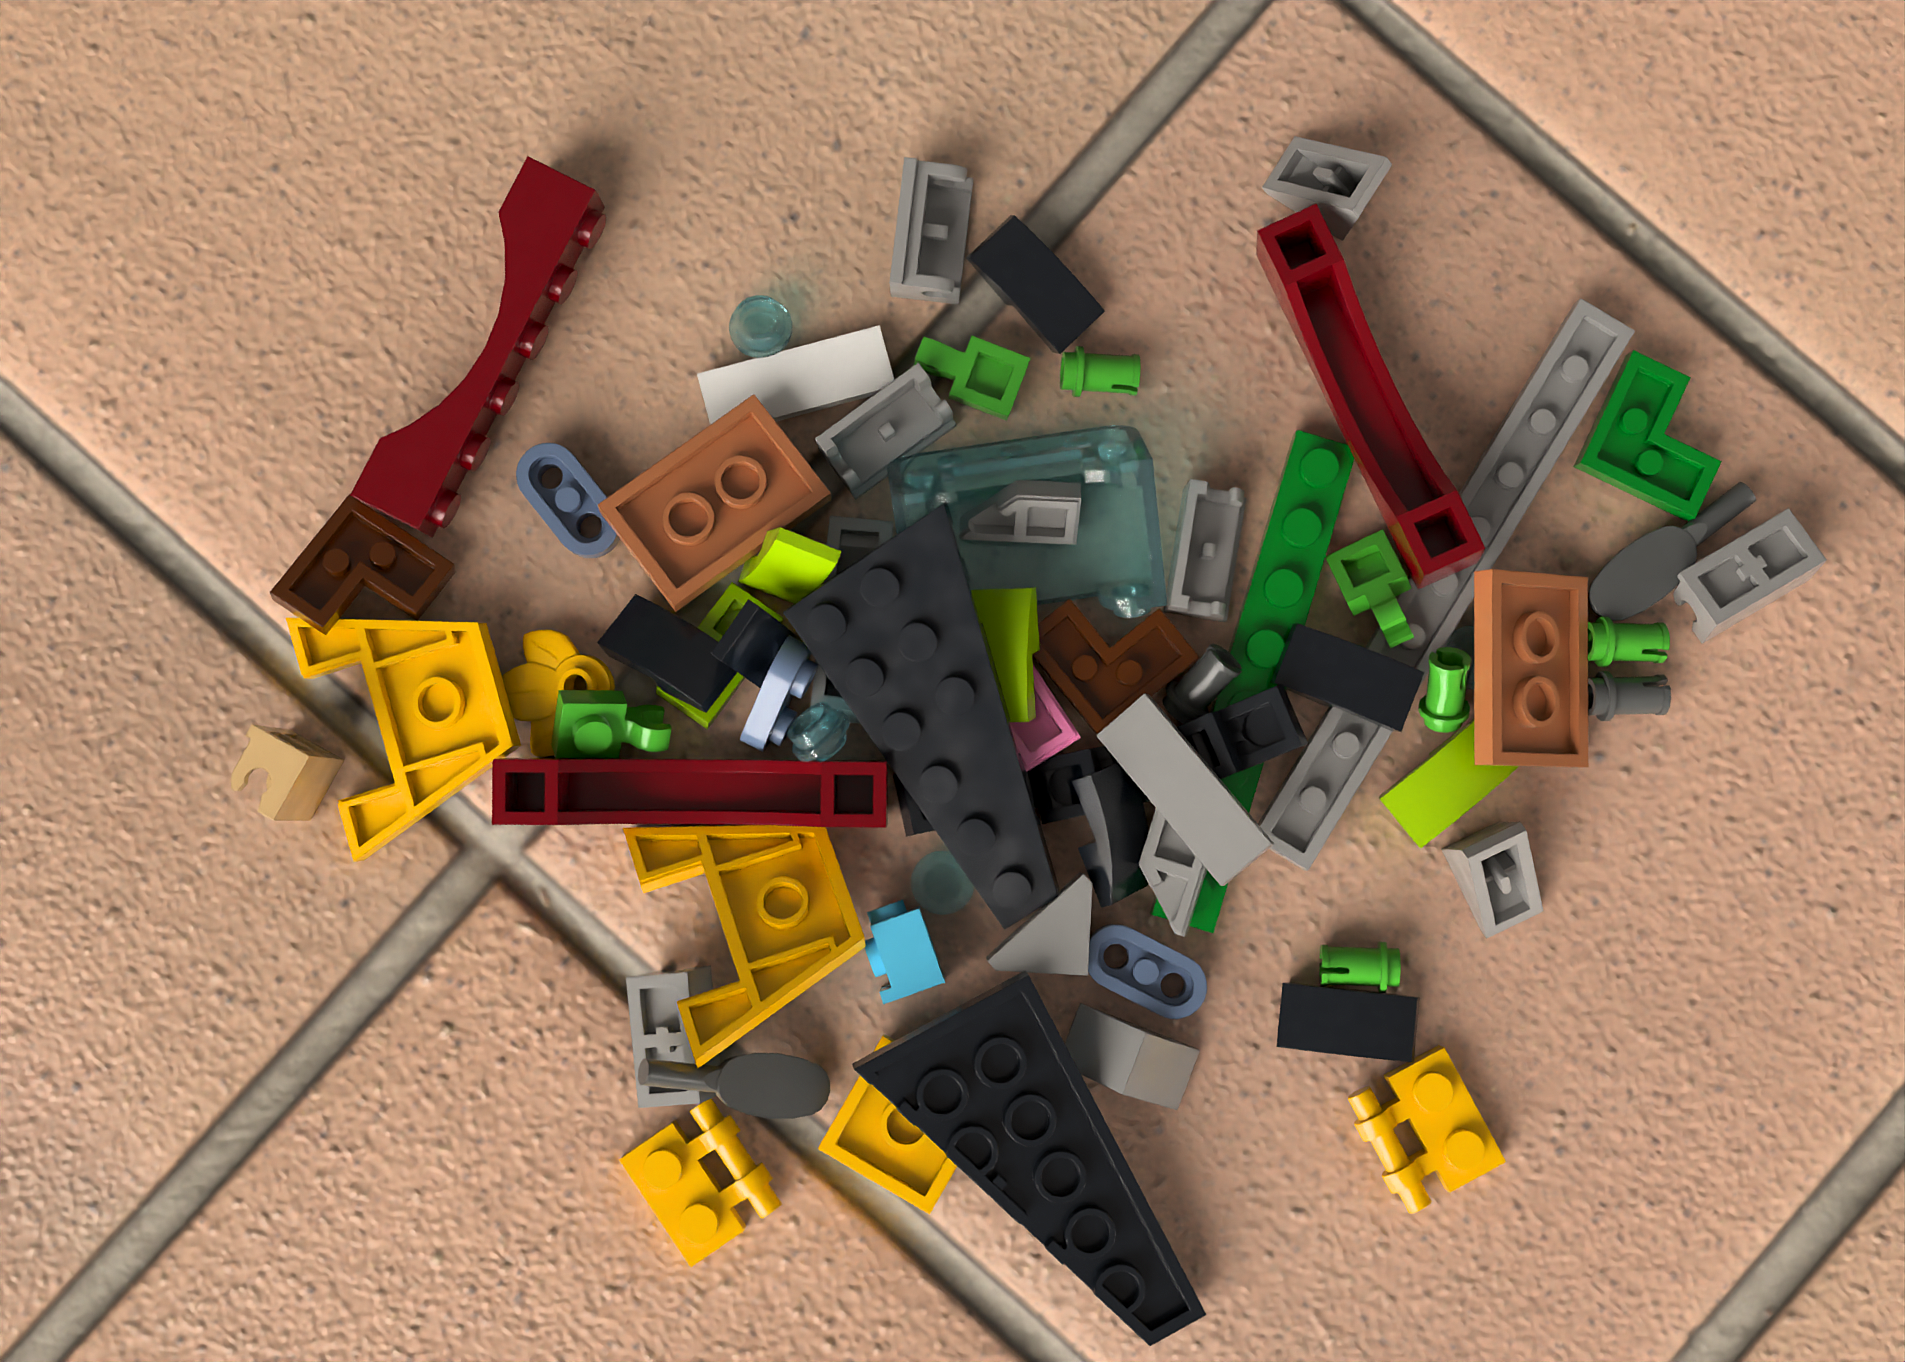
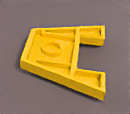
M286 618L301 675H303L304 679H315L362 664L395 783L338 800L339 811L354 862L366 860L492 768L493 759L505 758L521 746L487 623L339 619L327 635H324L300 618Z
M745 825L623 828L643 893L705 874L739 977V981L677 1001L697 1068L704 1065L866 947L865 937L826 827Z

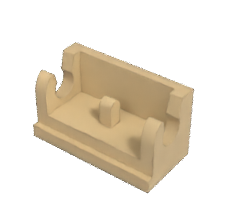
M251 724L245 735L251 740L231 775L232 790L242 791L248 784L250 774L254 770L262 768L269 774L266 781L267 791L262 794L257 812L273 821H311L344 759L289 729Z

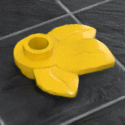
M552 629L528 632L523 636V650L527 663L514 667L505 673L502 679L513 717L520 721H531V753L535 756L547 757L554 755L551 742L558 690H574V680L579 675L585 679L587 690L614 691L615 683L612 673L606 664L594 656L580 655L567 635Z

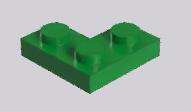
M1633 350L1625 356L1573 467L1676 517L1690 521L1696 518L1722 461L1665 434L1691 377Z

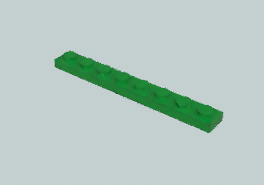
M1296 430L1293 434L1228 651L1239 662L1242 672L1214 699L1210 713L1276 686L1270 683L1292 625L1298 623L1305 626L1354 462L1353 454L1348 445L1300 430ZM1264 762L1221 780L1248 813L1251 809ZM1208 870L1206 871L1190 927L1214 933L1228 883L1225 886H1220ZM1155 895L1150 914L1168 920Z

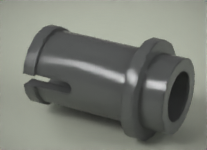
M1210 644L1206 649L1207 651L1179 682L1175 680L1170 681L1165 688L1167 695L1162 700L1163 705L1182 724L1208 714L1207 707L1242 672L1240 670L1241 665L1234 656L1217 644Z
M1600 671L1595 677H1588V715H1596L1600 721H1611L1614 715H1666L1671 703L1670 685H1666L1668 679L1664 674L1642 677H1613L1609 671Z

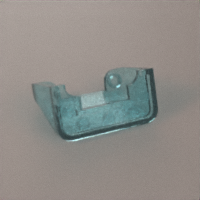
M1126 425L1093 427L916 453L900 457L888 464L887 472L896 533L898 534L947 500L961 558L964 557L970 578L969 585L971 590L977 588L1036 587L1037 605L1064 602L1069 598L1077 600L1098 597L1099 603L1103 607L1113 610L1116 616L1124 618L1139 617L1149 613L1152 607L1167 605L1153 458L1136 428ZM1016 480L1081 483V505L1076 545L960 540V517Z

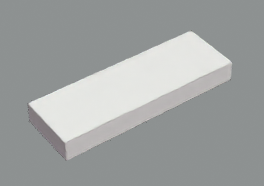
M880 325L697 374L710 425L753 394L775 422L871 397L894 381Z

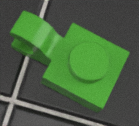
M923 336L914 365L919 363L927 374L954 380L948 396L949 399L1007 421L1031 358L975 336H971L965 353Z
M1383 529L1325 556L1353 616L1371 608L1390 648L1414 638L1396 599V596L1412 589Z
M558 690L551 746L556 759L619 758L621 742L629 743L641 750L661 752L669 748L672 727L670 724H663L664 707L658 705L627 707L623 691Z

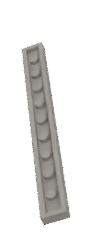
M1582 298L1574 303L1459 492L1486 548L1478 563L1419 590L1411 574H1409L1408 580L1412 589L1396 596V599L1414 638L1390 648L1378 625L1365 648L1423 671L1424 675L1420 685L1422 684L1429 672L1428 660L1430 653H1436V649L1445 646L1474 598V571L1488 570L1493 567L1635 330ZM1329 707L1258 823L1274 842V845L1269 849L1302 870L1308 871L1393 731L1336 707Z

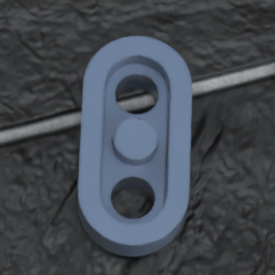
M554 443L535 445L523 454L516 470L518 487L560 542L568 550L583 558H598L611 552L618 544L620 538L599 512L597 506L607 496L578 459L568 449ZM550 468H559L563 474L560 485L553 489L544 488L542 476L545 471ZM591 516L599 517L602 522L600 533L593 538L583 537L581 534L582 522Z
M790 635L784 641L764 679L742 731L740 741L762 752L766 750L770 742L781 746L785 741L798 712L788 708L793 696L800 699L803 698L819 664L809 660L812 653L804 642Z
M1121 924L1105 925L1097 929L1090 936L1088 973L1101 986L1169 1019H1181L1190 1016L1204 1002L1207 993L1206 977L1201 967L1191 958ZM1112 944L1123 945L1127 952L1125 963L1117 968L1107 966L1103 958L1104 951ZM1169 973H1178L1184 982L1182 991L1173 997L1164 995L1161 990L1162 979Z

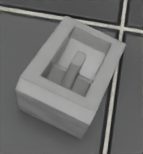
M1294 136L1262 188L1269 196L1295 212L1317 203L1331 234L1343 241L1389 171L1392 163L1385 156Z
M1497 822L1441 849L1486 939L1543 912L1528 834L1521 822Z
M1079 872L1059 891L1058 897L1037 910L986 957L989 964L996 971H1026L1029 973L1088 976L1093 883L1084 873Z
M1082 1003L1079 1004L1065 1041V1045L1081 1075L1122 1095L1178 1110L1200 1052L1197 1048Z

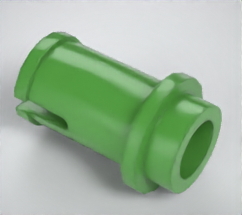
M1076 346L1074 352L1062 353L1060 389L1072 390L1073 397H1080L1082 391L1126 393L1136 396L1140 383L1139 354L1129 356L1084 353L1083 346Z
M1598 617L1595 623L1588 622V661H1594L1598 667H1608L1612 661L1664 663L1668 655L1666 652H1658V649L1669 650L1670 648L1669 630L1663 622L1654 624L1613 623L1609 617Z
M1442 647L1436 649V653L1431 652L1429 655L1427 694L1420 699L1418 711L1421 717L1424 718V724L1429 729L1436 732L1449 733L1458 730L1462 723L1469 718L1470 705L1465 700L1471 658L1469 654L1458 648Z
M1378 942L1377 948L1320 945L1319 958L1322 959V963H1319L1320 986H1377L1379 993H1386L1387 987H1399L1401 973L1399 948H1387L1386 942Z

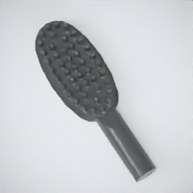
M1738 482L1698 513L1695 519L1688 521L1682 527L1664 526L1641 536L1623 548L1601 569L1591 583L1588 592V602L1593 612L1599 617H1609L1612 621H1620L1645 611L1663 599L1681 582L1677 577L1678 574L1695 564L1697 546L1756 501L1753 491L1745 483Z
M780 1053L743 1054L725 1059L718 1066L702 1065L699 1068L693 1063L645 1058L641 1061L638 1069L640 1085L714 1092L730 1108L748 1115L770 1119H794L813 1115L823 1108L830 1094L829 1077L820 1065L800 1057Z

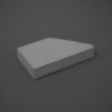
M1016 480L960 517L959 539L1076 545L1081 505V483Z
M1156 808L1139 866L1166 914L1173 932L1186 937L1207 869Z

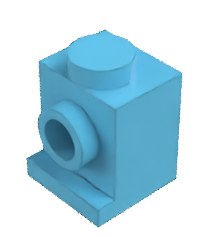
M899 900L867 912L874 937L865 940V951L875 977L887 974L890 982L889 985L881 987L879 991L883 1005L945 983V977L920 906L907 911L904 901Z

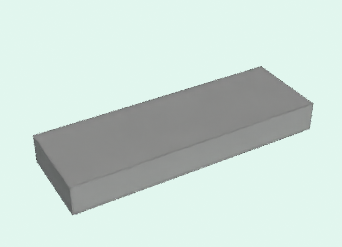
M1143 694L1096 735L1220 886H1225L1274 845V842L1149 694Z

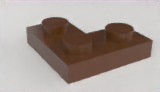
M349 494L272 588L270 594L273 601L324 635H327L364 587H367L418 621L456 571L454 563Z
M1070 598L1038 623L1040 650L1032 654L1033 658L1096 735L1143 694L1153 696L1200 658L1160 608L1113 646L1109 647Z

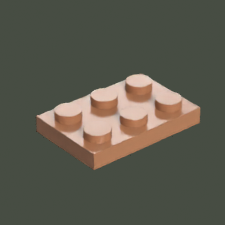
M753 394L597 506L602 516L675 612H677L760 552L767 531L779 527L786 530L792 529L831 501V493Z
M1498 569L1474 571L1475 765L1559 768L1589 767L1588 577Z

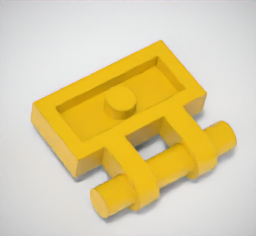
M1438 1045L1415 1057L1414 1062H1406L1384 1074L1395 1098L1380 1106L1370 1086L1363 1087L1348 1096V1100L1358 1117L1354 1122L1356 1129L1363 1141H1371L1386 1169L1382 1173L1386 1185L1391 1193H1399L1409 1213L1420 1211L1432 1202L1421 1182L1428 1174L1435 1171L1444 1189L1452 1192L1506 1162L1443 1046ZM1408 1120L1423 1148L1410 1156H1407L1393 1130L1397 1124Z
M712 1098L699 1103L689 1111L703 1131L689 1141L677 1121L674 1120L619 1159L690 1267L745 1230L746 1224L734 1208L739 1202L748 1198L761 1219L782 1205V1202L769 1185L773 1177L762 1162L757 1165L755 1164L736 1135L741 1131L730 1114L725 1117L722 1115ZM713 1150L717 1152L735 1179L722 1189L701 1159Z

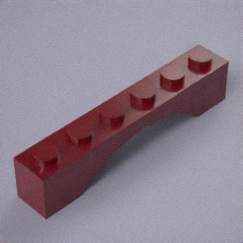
M527 156L498 212L505 246V281L499 313L485 348L466 377L439 405L410 425L378 440L350 496L432 538L438 527L444 529L450 524L461 502V495L456 492L467 471L475 472L487 455L490 447V438L486 437L494 419L497 414L504 416L510 410L517 397L520 384L515 379L526 358L534 360L546 341L549 328L544 324L555 302L562 305L574 288L578 272L573 268L584 247L588 249L593 248L603 232L606 215L602 212L605 206L595 189Z
M1317 203L1257 230L1256 256L1417 589L1419 590L1477 564L1486 548L1456 487L1427 446L1392 380L1362 311L1344 258Z
M493 759L492 825L743 824L886 828L888 825L889 764L886 760Z

